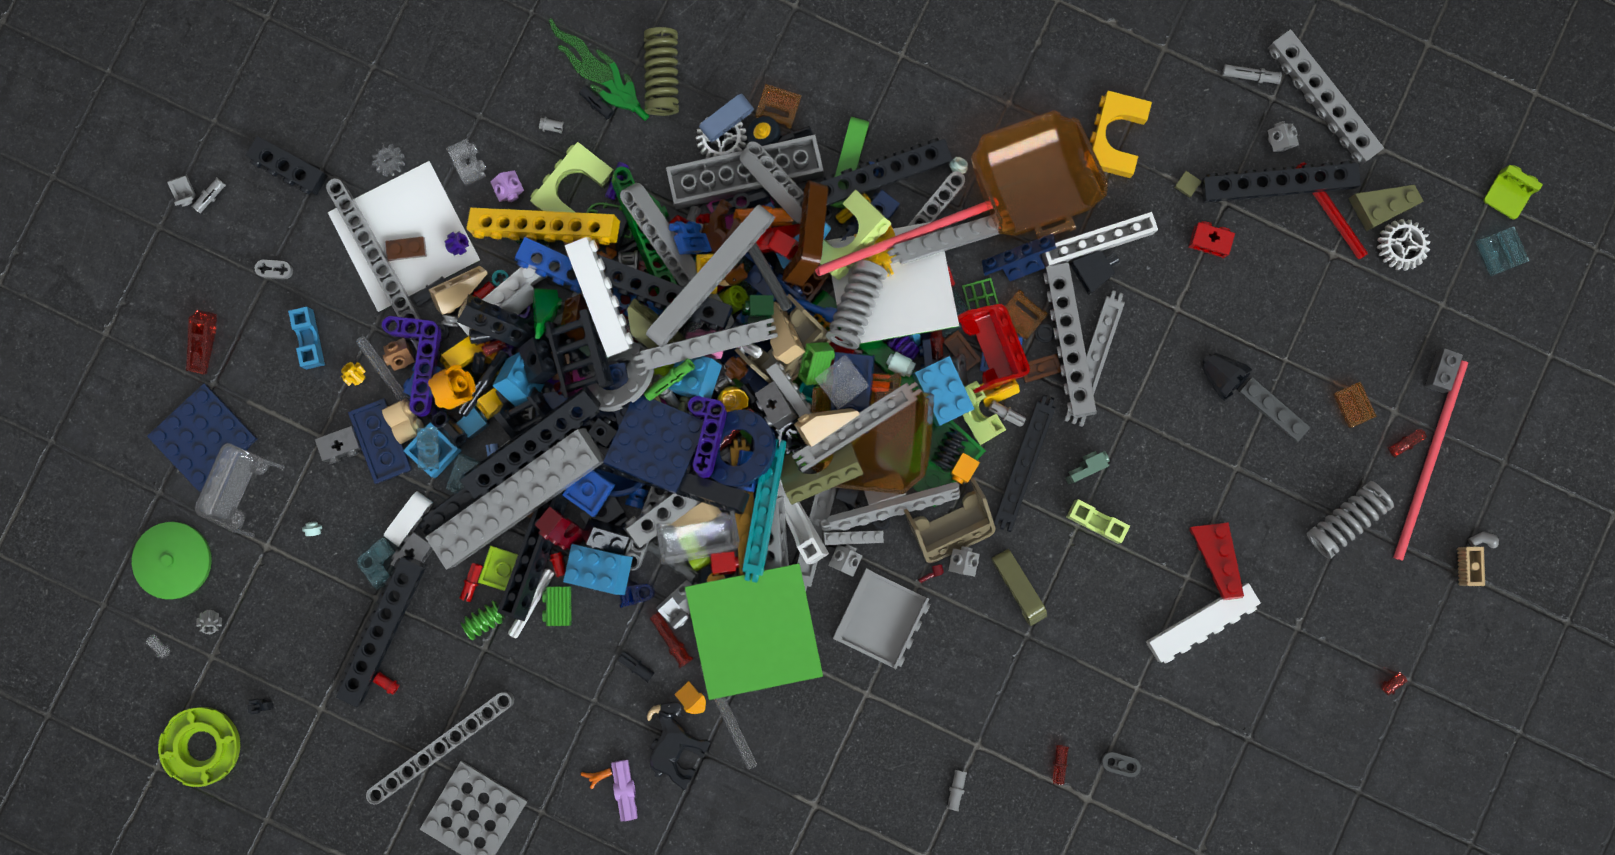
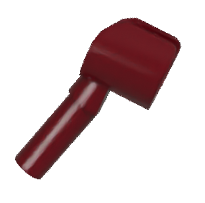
M942 564L932 566L933 573L918 579L919 582L922 583L930 578L942 575L944 572Z

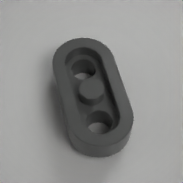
M1107 752L1101 759L1104 769L1123 776L1135 777L1141 770V765L1137 759L1123 754ZM1109 758L1114 759V763L1112 765L1108 764ZM1129 763L1133 765L1131 770H1127V764Z

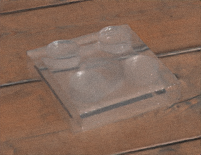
M844 355L815 378L838 410L870 386L847 355Z

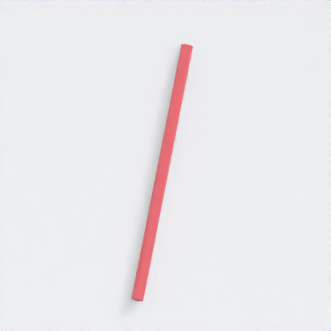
M994 198L819 265L815 270L818 276L824 275L893 248L896 244L924 236L996 208L997 202Z
M1461 360L1452 390L1447 394L1393 557L1401 561L1404 559L1468 366L1466 361Z

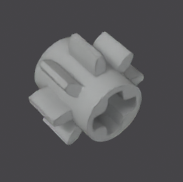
M206 610L200 613L196 626L200 627V632L213 634L219 631V626H222V618L219 617V613L213 610Z

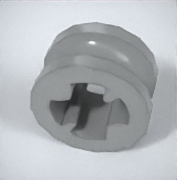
M451 314L442 315L444 320L441 321V324L458 327L456 322L458 316Z

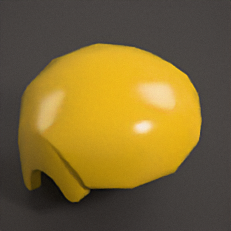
M727 387L718 396V400L724 404L727 412L743 410L748 407L749 398L738 387Z

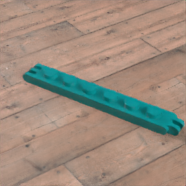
M776 439L774 460L768 471L764 475L762 474L758 480L743 564V572H746V581H750L753 574L752 582L757 583L759 576H762L764 572L786 449L785 440H781L779 446V439Z

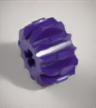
M908 336L892 338L887 342V346L890 349L912 359V361L919 353V348Z

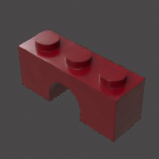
M551 507L545 511L535 524L540 529L538 533L547 540L549 539L563 550L567 548L570 550L572 544L580 545L584 540L582 535L584 530Z

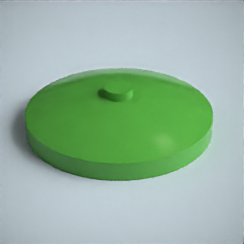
M165 522L148 529L137 541L132 554V570L138 584L147 593L161 599H180L191 595L203 585L211 569V551L204 536L192 526L179 522Z

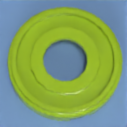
M196 707L184 710L170 719L169 724L160 735L158 744L160 762L171 778L174 777L186 786L202 787L220 781L230 773L239 757L240 737L237 728L228 716L216 709ZM199 731L210 733L216 741L214 755L205 761L194 759L188 751L189 739Z

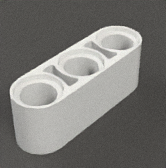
M416 491L387 528L384 537L398 547H401L406 536L409 533H413L422 521L421 518L432 507L433 502Z

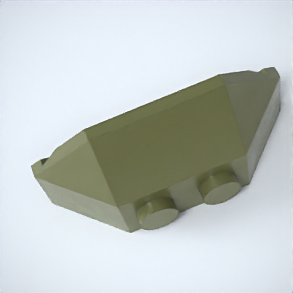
M634 298L627 308L631 334L639 343H643L646 347H657L659 345L646 336V332L659 315ZM677 331L667 344L685 340L686 338Z

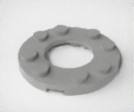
M634 342L632 343V349L607 359L609 365L617 364L620 360H628L632 363L633 372L626 384L615 390H605L603 387H599L597 383L587 386L601 403L599 410L616 411L623 409V405L630 401L632 403L635 402L648 388L653 377L654 368L644 370V367L636 368L635 364L642 363V359L636 361L633 359L634 356L641 355V350H645V347L641 344ZM592 364L588 365L591 374L587 373L588 376L585 379L594 376L596 373Z

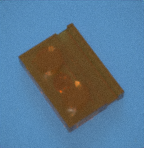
M1361 382L1333 393L1349 428L1377 417Z

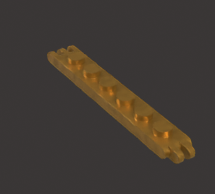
M741 437V445H738L737 438H733L734 446H730L731 466H737L740 450L750 451V445H746L745 437ZM745 491L750 497L744 513H735L739 575L746 573L743 572V564L754 508L753 492Z

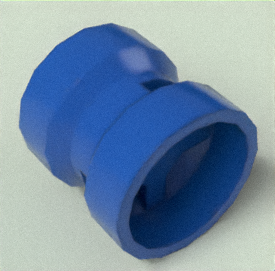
M640 488L636 492L629 494L625 505L643 509L645 504L644 498L647 497L648 490Z

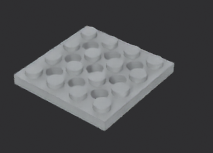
M460 761L420 830L461 855H496L528 800L464 761ZM464 783L472 785L473 790L471 793L463 791ZM481 793L489 795L488 803H482L479 800ZM454 800L462 802L461 810L453 808L452 803ZM497 803L505 804V813L501 814L496 811ZM471 810L478 811V820L470 819L469 812ZM444 817L452 819L451 827H445L442 824ZM487 820L495 822L496 828L494 830L486 828ZM460 827H466L469 830L467 837L459 835ZM477 837L485 839L486 844L484 847L476 845L475 840Z

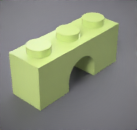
M975 381L965 386L974 410L963 414V417L972 430L975 439L982 445L1006 431L997 414L986 417L981 413L979 404L981 400L986 398V395L983 391L974 393L973 390L980 387L979 383Z
M1079 499L1074 500L1066 518L1117 544L1123 542L1130 528L1128 524L1100 513L1094 507Z

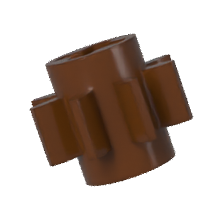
M733 356L724 366L727 370L725 374L731 380L733 378L740 380L748 372L746 368L747 363L741 357L736 358Z

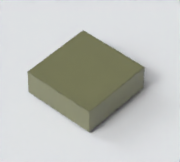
M1185 171L1174 188L1190 198L1202 181Z

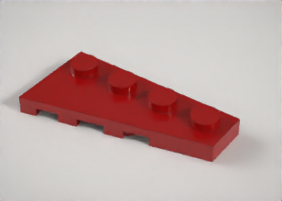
M1229 523L1190 527L1189 530L1197 542L1196 545L1199 551L1202 552L1207 568L1210 569L1213 575V580L1223 601L1243 598L1244 593Z

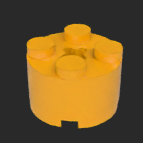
M452 365L434 374L429 379L428 385L435 398V404L439 408L453 409L473 399L474 396L472 394L476 389L475 382L468 371L465 372L461 369L463 368L461 365Z

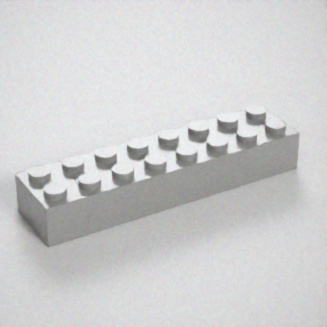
M815 135L762 146L795 183L823 177L824 170ZM743 151L666 167L675 209L730 198L737 193H746L763 186L741 163L740 155Z

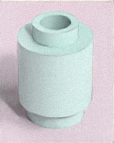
M895 352L894 355L890 354L886 362L889 365V370L903 377H910L916 363L912 362V359L898 352Z

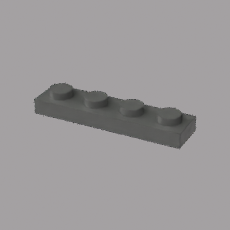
M1253 377L1239 391L1245 399L1295 442H1299L1311 428Z

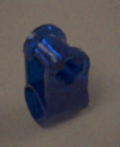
M650 584L627 586L625 595H619L621 601L620 608L651 600L655 595L654 587ZM643 587H647L650 590V595L647 598L641 595Z

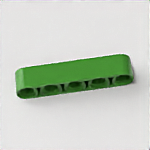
M851 117L835 177L842 175L841 172L852 168V171L857 170L870 121ZM839 181L838 187L841 190H846L845 183ZM845 200L832 204L830 206L844 209L846 208L843 205Z

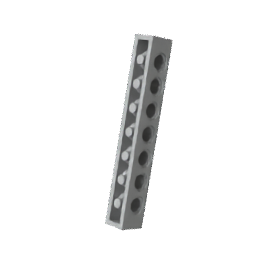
M1291 29L1268 47L1270 55L1279 61L1282 70L1290 75L1295 87L1301 89L1306 101L1315 107L1317 115L1327 122L1329 130L1338 136L1340 144L1349 150L1352 159L1356 163H1359L1361 166L1384 149ZM1286 51L1291 52L1293 58L1288 57ZM1297 66L1303 67L1304 73L1300 72ZM1309 81H1314L1316 87H1312ZM1321 95H1324L1328 102L1322 101ZM1333 110L1339 113V117L1333 115ZM1344 125H1348L1351 128V132L1346 131ZM1356 140L1362 142V147L1356 144Z
M1069 263L1046 267L1047 273H1043L1045 284H1049L1050 291H1047L1048 302H1052L1054 308L1050 310L1052 321L1056 320L1057 328H1053L1055 340L1059 339L1060 346L1057 347L1058 357H1063L1064 365H1060L1062 377L1066 376L1067 383L1064 384L1065 395H1069L1071 401L1067 402L1069 414L1073 413L1074 418L1095 415L1097 411ZM1056 282H1063L1064 287L1056 289L1054 284ZM1060 300H1066L1068 305L1060 308L1057 303ZM1068 318L1071 320V324L1063 326L1061 325V320ZM1066 337H1073L1075 342L1067 345L1064 343V339ZM1070 355L1078 357V361L1073 364L1069 363L1067 359ZM1077 373L1081 375L1082 379L1079 382H1073L1071 376ZM1082 392L1085 394V398L1082 401H1077L1074 395Z
M742 435L737 438L738 445H741ZM745 439L746 445H750L751 448V444ZM727 446L720 451L722 460L731 466L730 448ZM695 470L690 473V474H693V475L698 476L697 473L695 472ZM671 492L669 494L664 493L657 498L658 502L653 506L649 504L643 508L640 516L637 518L633 516L627 520L624 530L635 545L640 548L700 502L680 496L681 504L675 507L673 505V498L680 495ZM663 507L666 510V514L663 518H659L657 511ZM648 519L650 527L643 530L641 524L643 520Z

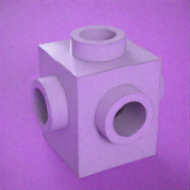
M515 170L500 173L490 181L499 202L507 200L508 202H513L524 191Z

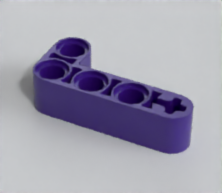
M695 396L689 400L688 408L693 416L704 419L693 468L699 477L707 478L712 475L727 411L724 404L719 400ZM696 404H703L702 409L699 411H695L694 406ZM715 408H722L719 414H712ZM711 426L717 427L715 433H708V429ZM706 445L713 446L710 452H703ZM705 462L707 468H703V471H701L699 467H703Z

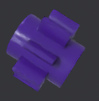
M459 231L447 235L448 239L444 242L449 253L455 256L467 252L465 248L469 246V242L464 234Z

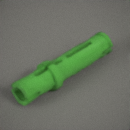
M687 358L677 367L671 368L668 374L646 389L644 396L649 401L653 400L671 385L683 380L686 374L695 369L694 363Z

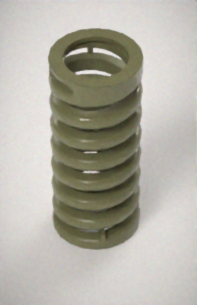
M654 27L644 31V42H646L644 44V50L646 51L644 54L646 61L644 64L646 71L644 79L647 81L644 85L647 91L645 93V112L650 115L667 116L679 112V105H677L679 100L677 98L652 97L654 95L675 96L679 93L677 88L671 87L678 84V79L672 77L678 74V70L673 68V66L678 64V60L673 58L678 54V50L672 48L678 44V32L672 28ZM663 33H668L671 35L663 36ZM656 85L663 87L653 88L652 86Z

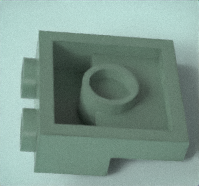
M1094 451L1083 456L1084 461L1079 462L1080 467L1069 471L1070 476L1065 477L1068 485L1108 467L1110 460L1107 453L1103 451L1097 454Z

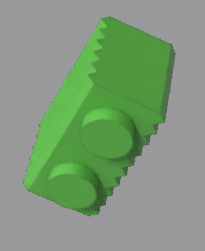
M827 342L807 343L798 377L808 386L812 384H825L827 376L830 375L831 361L835 357L834 349Z
M546 587V591L542 593L543 603H546V610H543L542 614L543 622H546V626L572 625L571 587Z

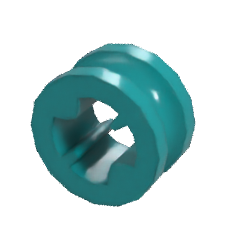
M497 270L492 275V282L496 287L500 285L499 281L498 283L496 282L498 275L506 276L503 281L509 278L504 270Z

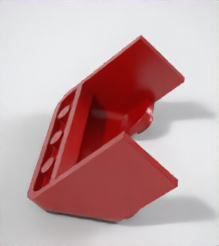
M995 304L972 309L957 316L958 322L961 323L962 329L966 334H976L989 367L982 375L984 385L974 389V393L996 388L1029 374L1030 367L1008 310L1004 305Z

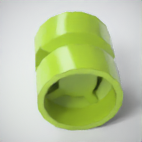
M734 285L718 294L723 303L732 306L733 311L731 315L742 310V304L748 298L746 291L738 285Z

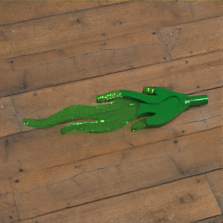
M552 19L549 20L551 29L556 37L574 47L582 57L583 62L579 61L567 47L558 46L559 50L567 55L575 70L582 77L605 86L611 91V94L593 84L590 86L591 89L603 97L606 103L617 108L635 111L646 121L649 115L640 107L631 78L624 74L626 85H624L617 65L609 56L600 50H596L598 56L607 62V65L603 64L591 54L583 40L560 31Z

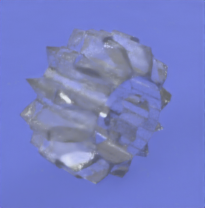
M382 144V150L379 148L375 149L378 154L372 155V158L375 159L372 165L377 167L376 171L378 173L382 172L384 176L390 173L394 176L395 170L401 172L399 165H405L402 161L405 156L403 153H400L401 149L399 147L394 148V145L390 144L387 148L385 144ZM391 157L392 160H391V161L389 160V161H387V163H386L385 160H386V159L388 160V159Z

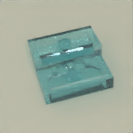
M1515 226L1476 241L1491 276L1529 261Z

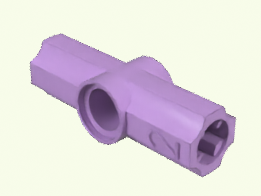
M620 760L612 762L613 789L615 800L618 801L620 820L630 821L637 819L636 792L634 781L631 779L629 761Z

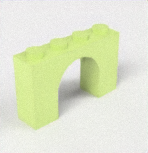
M577 142L568 148L566 157L556 163L553 173L551 175L548 174L544 178L540 189L534 190L531 194L530 202L540 211L576 213L559 199L558 188L560 182L567 175L582 173L604 188L610 181V177L613 176L614 170Z
M857 190L843 203L858 220L859 229L857 236L849 245L842 248H835L824 239L821 265L874 245L875 241L892 224ZM855 262L829 273L840 280L848 273Z

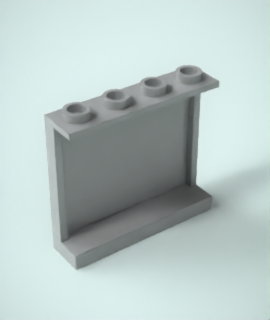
M866 568L833 639L897 669V666L901 667L905 660L903 654L906 648L910 649L914 641L911 638L914 631L918 632L922 621H920L922 614H926L931 605L928 603L929 598Z

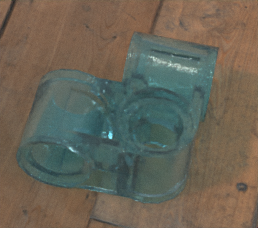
M385 537L373 544L357 561L359 568L376 590L382 588L390 576L382 564L396 552ZM370 557L372 559V565L369 568H366L364 566V560Z

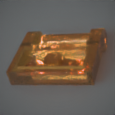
M765 84L755 117L769 116L776 120V122L784 124L787 128L791 129L802 95ZM765 105L790 113L789 117L765 111Z
M1019 289L1005 307L1008 310L1015 331L1027 340L1049 313L1045 310L1042 311L1023 295L1024 292ZM1017 301L1021 302L1038 318L1034 320L1015 303Z

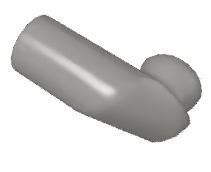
M1481 532L1468 539L1472 547L1481 543L1488 544L1490 548H1496L1499 545L1498 537L1487 532Z

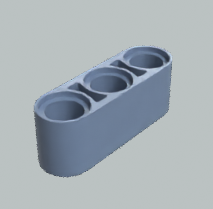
M741 93L699 125V128L710 142H714L751 114L754 108Z

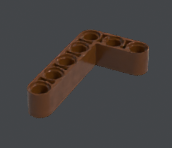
M810 180L805 185L798 251L784 269L782 277L784 282L803 286L820 264L828 186Z

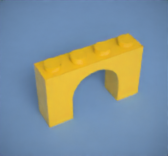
M1107 91L1105 96H1101L1099 107H1102L1100 114L1097 113L1094 125H1097L1096 131L1092 132L1090 137L1092 147L1091 150H1087L1085 161H1088V168L1127 178L1133 176L1138 156L1121 152L1111 147L1106 139V127L1110 122L1120 119L1144 125L1148 120L1152 102L1112 91Z
M468 336L441 355L440 362L445 368L455 364L461 365L464 368L468 364L473 363L474 354L481 351L486 356L485 363L490 364L499 350L493 348L490 341L479 345L471 344ZM495 388L480 397L476 403V406L487 420L493 417L498 406L502 404Z

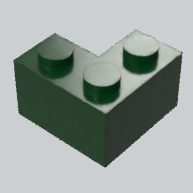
M750 295L742 304V316H745V323H742V325L768 319L774 315L773 295Z

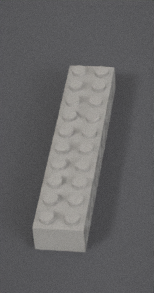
M585 428L577 429L425 538L446 570L456 567L603 463L605 457Z

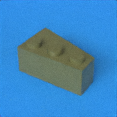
M1415 185L1357 193L1348 198L1366 232L1424 202Z

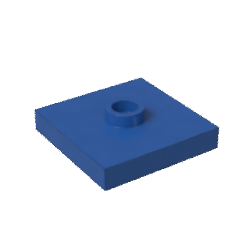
M592 470L568 487L562 496L590 516L595 517L615 484L596 470Z

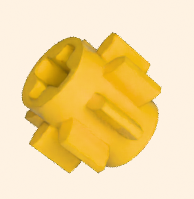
M349 362L342 368L341 372L343 375L341 377L348 386L352 383L356 386L363 382L366 371L359 362L355 365Z

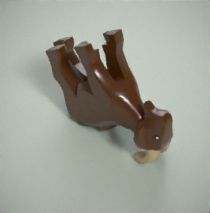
M721 199L717 208L711 213L710 222L703 224L704 229L702 233H706L712 249L709 254H715L742 223L739 218H735L731 229L726 227L725 215L732 205L725 199ZM737 263L719 285L734 286L745 280L747 273L744 270V263H741L739 266Z

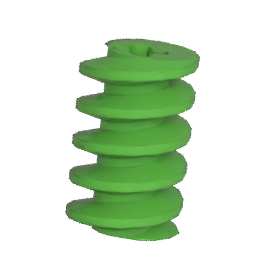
M491 601L492 608L486 604L485 612L479 608L478 616L472 612L471 620L467 616L464 617L465 623L461 622V625L471 640L475 639V634L481 636L482 630L488 632L489 626L495 628V622L502 624V618L505 619L503 614L497 613L499 606L496 602Z

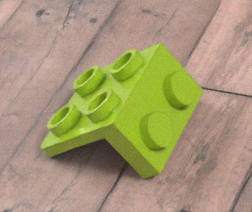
M1508 165L1499 172L1484 197V202L1514 220L1519 217L1530 196L1538 192L1543 184L1538 182L1536 177L1523 173L1519 167Z

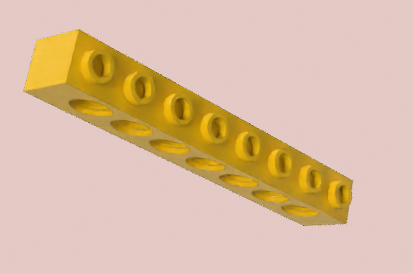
M470 208L467 230L473 237L483 239L484 236L493 239L506 237L511 240L527 237L533 241L544 239L547 242L562 240L566 243H572L573 241L590 237L591 240H595L599 244L609 245L610 243H617L620 221L614 214Z

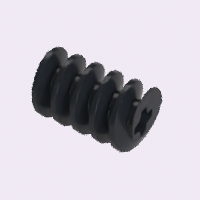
M949 428L952 432L945 433L948 439L943 438L941 440L945 446L938 445L937 448L940 452H934V456L937 459H930V462L946 471L947 468H954L950 462L958 461L954 455L961 456L958 448L965 449L962 441L969 442L962 433L952 428Z

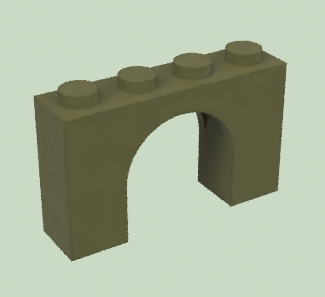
M851 442L833 453V459L829 466L815 474L802 473L796 463V459H793L792 453L784 456L780 479L785 494L791 505L864 473Z

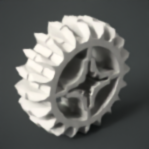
M739 122L732 128L737 135H732V133L728 132L723 134L725 139L722 141V146L719 138L711 142V144L718 145L719 152L708 146L706 142L710 141L701 129H697L699 136H696V141H699L697 147L703 148L700 153L702 155L707 153V159L743 151L741 148H745L746 143L742 141L747 140V136L743 135L746 133V129L741 128L743 123ZM736 141L730 150L725 151L726 145Z
M1401 219L1398 222H1391V225L1388 224L1385 226V230L1380 232L1382 237L1378 238L1377 241L1382 244L1378 245L1377 248L1382 249V252L1379 253V256L1384 255L1386 257L1383 262L1390 261L1389 267L1395 265L1396 270L1403 268L1406 271L1409 267L1411 269L1416 268V264L1421 265L1423 263L1422 259L1427 258L1425 253L1429 252L1430 249L1426 245H1429L1431 241L1425 240L1429 234L1423 235L1422 231H1424V228L1418 229L1419 223L1416 222L1412 225V220L1405 222L1404 219ZM1395 231H1403L1399 238L1392 239ZM1401 242H1404L1406 248H1404L1403 245H1401ZM1408 251H1416L1411 259H1405Z

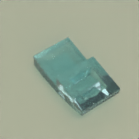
M417 428L418 469H439L438 428Z

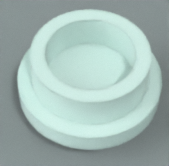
M955 157L949 163L953 172L957 171L964 174L968 170L967 161L961 157Z
M308 522L306 526L302 527L305 536L321 534L322 525L317 522Z

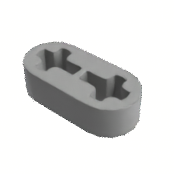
M260 260L254 267L256 274L263 278L288 279L293 274V267L285 261ZM265 264L268 268H272V270H266L263 273L260 268H263ZM283 266H285L288 271H285L283 275L281 272L276 271V269H283Z

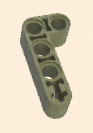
M1006 549L992 557V562L1020 606L1029 626L1046 618L1047 611L1011 551Z

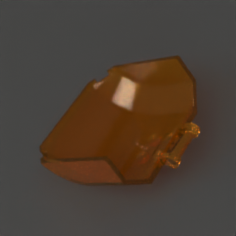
M1055 110L982 135L979 145L971 157L980 191L999 234L1017 236L1035 230L1037 239L1052 233L1055 235L1067 230L1073 231L1076 229L1072 216L1088 211L1107 196L1108 180L1080 120L1074 117L1072 119L1064 117ZM1063 219L1066 221L1064 224L1044 231L1041 228Z
M873 373V381L893 383V388L872 386L871 405L900 387L901 373H894V375ZM822 384L813 388L812 413L831 411L833 384ZM922 391L916 396L918 398L917 401L869 430V433H865L852 441L864 474L835 487L904 494L919 482L926 474L930 456L934 394ZM833 454L811 467L812 470L818 473L827 468L833 459Z

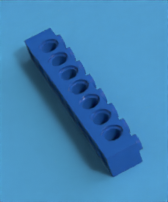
M524 237L515 256L517 265L525 269L530 267L535 270L537 275L542 277L547 275L553 278V282L561 286L563 284L571 286L570 290L581 294L582 290L577 278L571 280L567 277L568 271H574L569 257ZM539 254L542 257V261L534 263L531 260V256ZM556 262L559 264L560 269L555 272L551 271L549 264ZM612 287L613 296L615 295L619 301L618 309L624 311L623 314L628 317L627 308L636 296L629 294L630 303L627 305L622 304L620 301L622 294L617 292L618 289ZM649 301L644 303L659 316L662 314L663 310L654 307V303Z

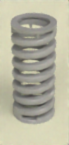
M867 260L855 262L852 268L853 275L848 278L849 284L845 286V293L841 296V303L837 305L838 312L833 315L834 321L830 323V331L826 333L827 339L848 349L859 348L861 340L858 336L865 333L864 329L860 326L868 325V320L865 317L872 315V311L869 308H873L876 305L873 300L879 297V292L876 289L883 288V283L880 280H885L888 272L883 267ZM837 327H841L845 331L838 330Z
M1369 481L1362 487L1363 489L1356 492V496H1351L1348 502L1341 504L1340 509H1335L1332 515L1325 517V522H1319L1317 528L1314 526L1307 532L1309 540L1323 556L1331 559L1335 556L1334 553L1340 551L1336 543L1325 533V530L1329 531L1336 542L1342 547H1346L1348 544L1343 535L1333 527L1332 523L1336 524L1349 540L1353 541L1356 538L1353 531L1341 520L1340 516L1346 520L1356 533H1363L1362 526L1349 514L1348 510L1352 511L1358 521L1367 528L1371 526L1368 517L1373 521L1379 520L1377 512L1363 497H1366L1382 515H1385L1387 511L1394 507L1389 495L1377 483ZM1356 503L1360 505V507L1367 514V516L1359 508H1357Z

